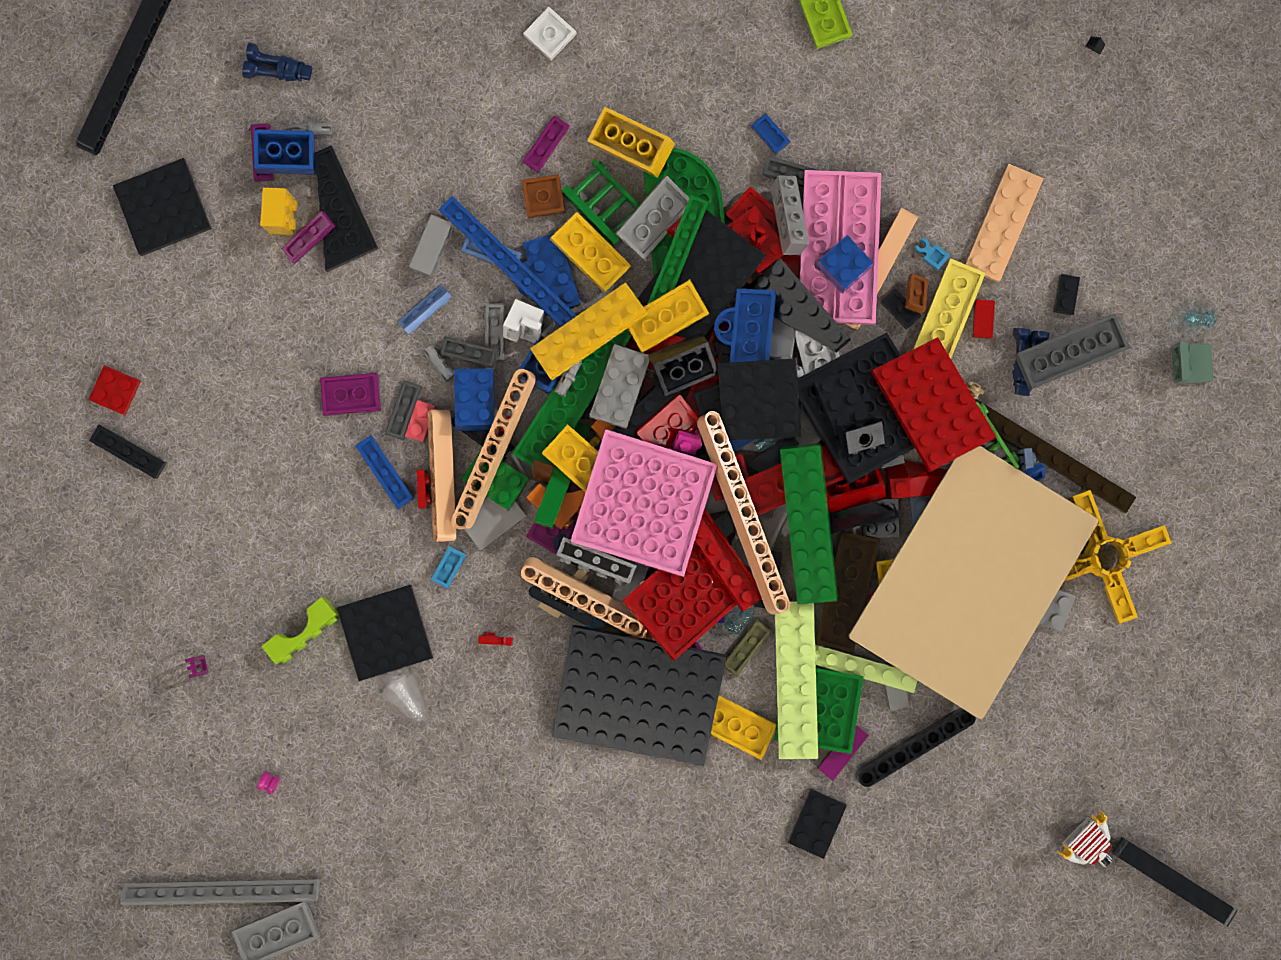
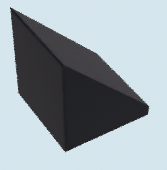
M1091 36L1086 47L1100 55L1105 47V43L1101 37Z

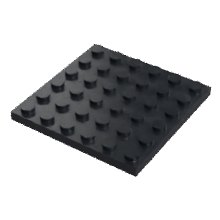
M888 333L798 378L799 403L847 485L915 449L871 373L872 370L901 356ZM847 370L851 372L869 417L874 416L882 421L885 444L878 445L875 449L862 450L855 455L848 454L841 449L839 436L834 437L813 387L815 381Z

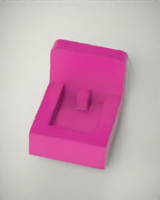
M696 429L694 434L679 430L672 445L673 450L695 455L697 449H700L703 443L700 431Z

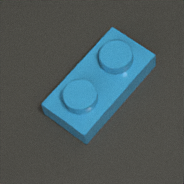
M449 546L431 580L449 589L467 555Z

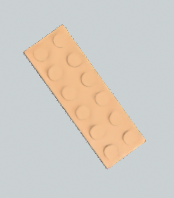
M1011 164L1007 165L965 265L985 272L984 277L1000 282L1044 178Z

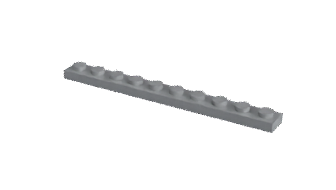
M315 879L126 883L123 886L120 903L121 905L318 901L320 881Z

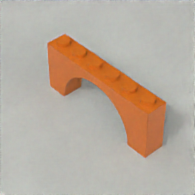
M597 420L591 426V430L601 441L605 429L612 431L616 426ZM539 483L526 497L527 501L537 510L546 488ZM583 490L566 493L554 523L560 530L563 528L567 529L574 522L573 516L576 513H580L585 497Z

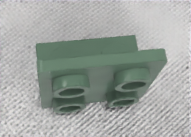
M1180 342L1171 346L1174 384L1213 381L1211 344L1188 345V342Z

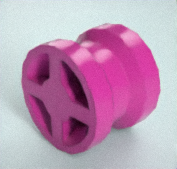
M265 771L258 782L257 789L260 791L265 790L268 794L272 795L278 786L280 777L277 775L272 776L269 772Z

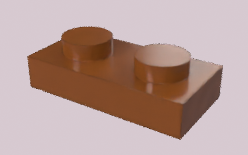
M913 273L908 276L905 308L920 314L926 311L928 279Z

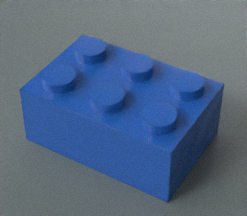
M254 130V169L256 173L315 175V137L313 131Z
M454 369L456 431L490 430L494 422L493 369Z

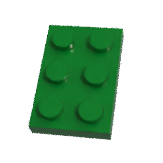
M479 454L476 456L468 470L461 478V480H463L466 483L468 482V479L471 475V472L474 468V465L478 459ZM501 460L486 497L509 511L530 479ZM485 463L483 466L485 473L489 470L488 463ZM479 480L476 482L475 485L477 490L481 488V482Z

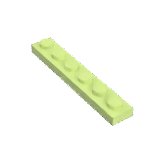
M815 645V663L818 666L842 673L864 676L863 679L912 693L915 692L917 680L898 668Z

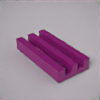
M204 655L185 659L186 663L190 662L187 671L192 670L189 678L209 673ZM201 660L202 664L196 665L195 661ZM203 668V671L197 672V669Z

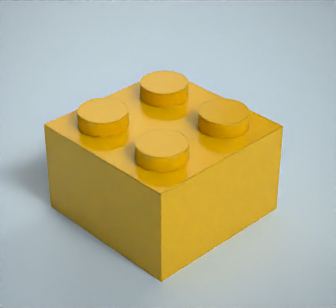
M263 187L260 226L269 234L293 236V230L296 229L294 211H297L298 203L287 189Z

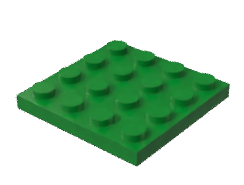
M816 668L818 748L852 754L864 676ZM777 717V723H776V729H775V735H774V740H777V741H778V717Z

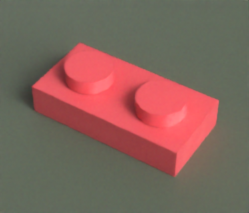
M417 400L405 436L424 442L428 432L429 410H435L436 406Z

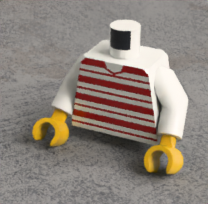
M1098 810L1099 815L1097 817L1091 815L1094 820L1087 817L1062 842L1064 850L1057 853L1073 863L1081 865L1089 863L1094 865L1098 861L1103 867L1108 866L1112 862V858L1106 852L1112 846L1109 842L1110 833L1106 822L1107 816L1101 810Z

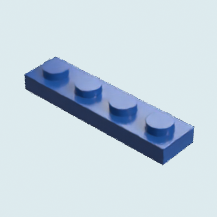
M372 435L355 445L397 509L415 499Z

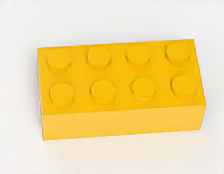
M604 107L587 140L593 147L658 178L675 145L670 137L607 107Z

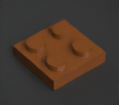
M559 174L522 180L527 218L565 213Z

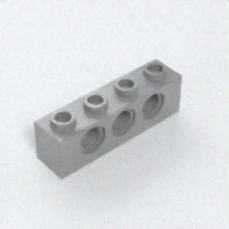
M778 176L771 186V193L783 255H801L808 246L809 241L796 176Z

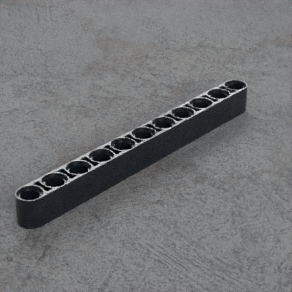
M142 0L76 141L77 148L93 155L100 153L171 0Z

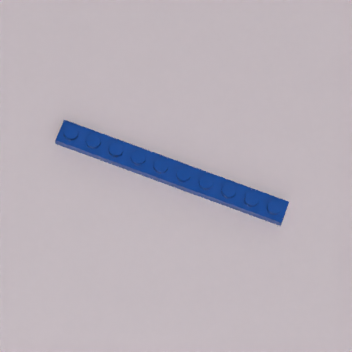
M453 196L439 208V211L560 327L577 316Z

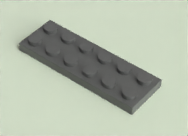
M1114 313L1014 355L1028 389L1031 390L1130 349Z

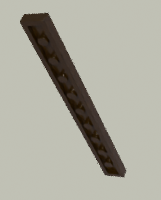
M985 405L989 411L986 414L1003 440L1020 450L1032 448V453H1035L1036 460L1085 490H1091L1093 495L1121 512H1128L1136 496Z

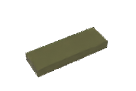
M756 619L726 658L724 668L737 677L772 631Z

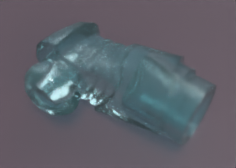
M1187 311L1184 316V322L1190 326H1207L1211 328L1217 321L1214 311H1207L1206 313Z
M784 438L757 439L754 445L759 452H762L763 450H768L778 440H783Z
M749 608L744 612L740 611L734 621H726L725 629L731 634H741V629L752 620L754 611Z

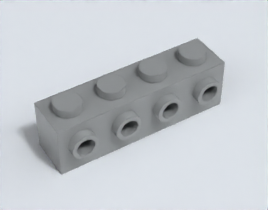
M563 537L556 554L560 557L559 561L569 565L571 561L579 564L577 568L587 572L589 569L597 571L596 575L607 579V576L615 578V583L623 586L626 583L630 584L637 565L604 552L570 542V539Z

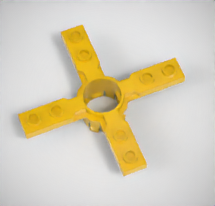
M1091 490L1071 496L1072 503L1096 517L1098 524L1088 539L1089 543L1085 547L1084 554L1078 556L1064 581L1090 572L1095 576L1102 577L1105 584L1104 589L1117 623L1121 624L1137 618L1136 610L1121 572L1125 570L1123 567L1129 568L1131 565V561L1128 560L1129 558L1172 543L1166 526L1162 525L1124 540L1115 539L1106 533ZM1108 542L1115 547L1118 560L1114 568L1106 571L1101 568L1099 558L1094 554H1098L1100 545Z

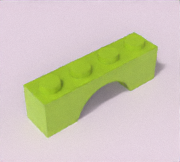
M326 596L320 597L306 609L308 623L300 635L288 637L281 633L276 634L261 646L275 665L281 662L282 664L287 663L292 659L291 654L293 652L303 650L308 645L306 642L310 638L316 639L323 633L321 629L326 625L330 627L337 621L338 611Z

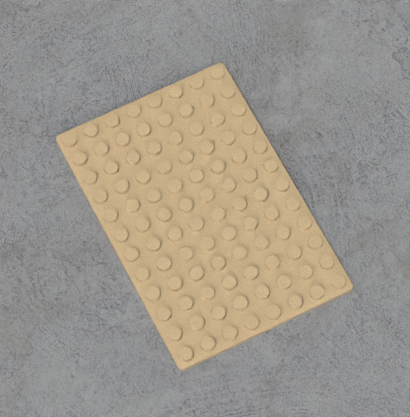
M979 446L953 460L851 630L849 638L973 716L983 719L1098 524V519Z

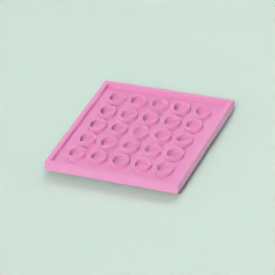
M605 429L570 542L684 577L718 464Z

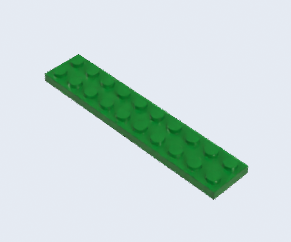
M628 328L581 360L583 363L578 369L575 376L576 379L571 383L565 397L554 392L560 379L558 380L512 453L514 456L532 467L534 460L552 465L542 455V452L567 424L574 430L599 390L614 344L626 347L632 335Z

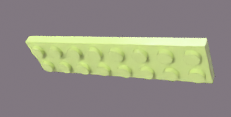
M776 602V607L779 609V603ZM789 602L790 606L786 612L775 614L779 759H818L814 603L797 604V602Z

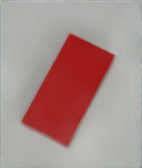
M976 299L974 301L972 338H993L994 300Z

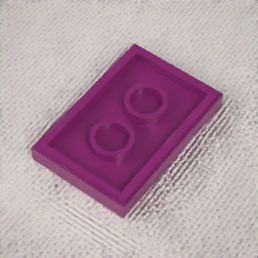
M378 373L320 378L323 416L381 411Z

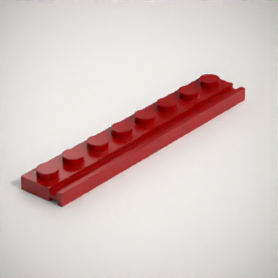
M704 508L694 544L740 610L744 612L762 599L756 581Z

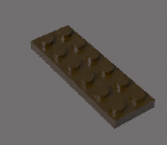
M845 531L841 532L834 562L838 598L837 601L825 602L815 644L854 653L856 642L849 638V634L864 610L879 539Z

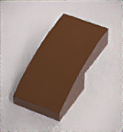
M534 460L531 479L548 485L554 467Z

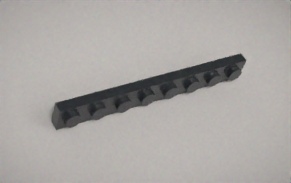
M710 347L712 356L714 358L717 355V353ZM659 384L633 409L627 429L616 426L612 431L633 438L636 435L634 431L680 391L665 397ZM602 440L594 447L598 452Z

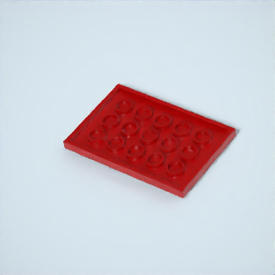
M938 337L871 371L929 473L997 437Z
M693 544L684 577L658 569L622 600L624 605L672 661L676 660L737 605L695 544Z

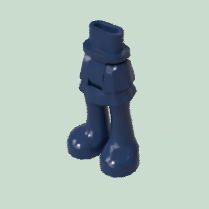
M248 43L246 48V58L248 61H245L243 64V78L251 79L255 76H268L278 78L279 80L285 79V81H297V79L299 82L302 79L310 81L312 66L305 65L304 62H299L292 57L288 58L284 55L274 56L262 53L256 44ZM254 63L276 65L277 69L259 66Z
M1013 328V336L1016 339L1017 345L1016 353L1026 350L1029 336L1031 348L1047 341L1050 333L1046 331H1031L1025 328ZM1015 359L1013 364L1014 370H1012L1013 386H1015L1014 394L1030 396V390Z

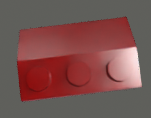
M879 468L849 485L843 479L826 487L830 513L886 498L885 486Z

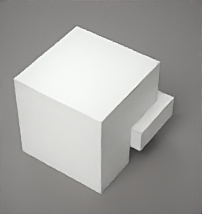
M515 299L503 324V337L516 343L519 338L531 343H535L536 340L540 341L544 310Z

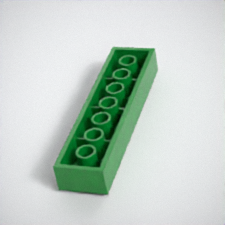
M821 443L782 447L780 455L797 604L837 601L838 593Z

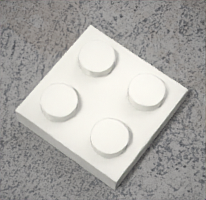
M550 7L523 33L524 37L550 61L577 34Z

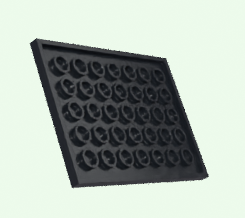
M573 625L552 737L704 766L727 654L689 647L676 660L672 661L655 640Z

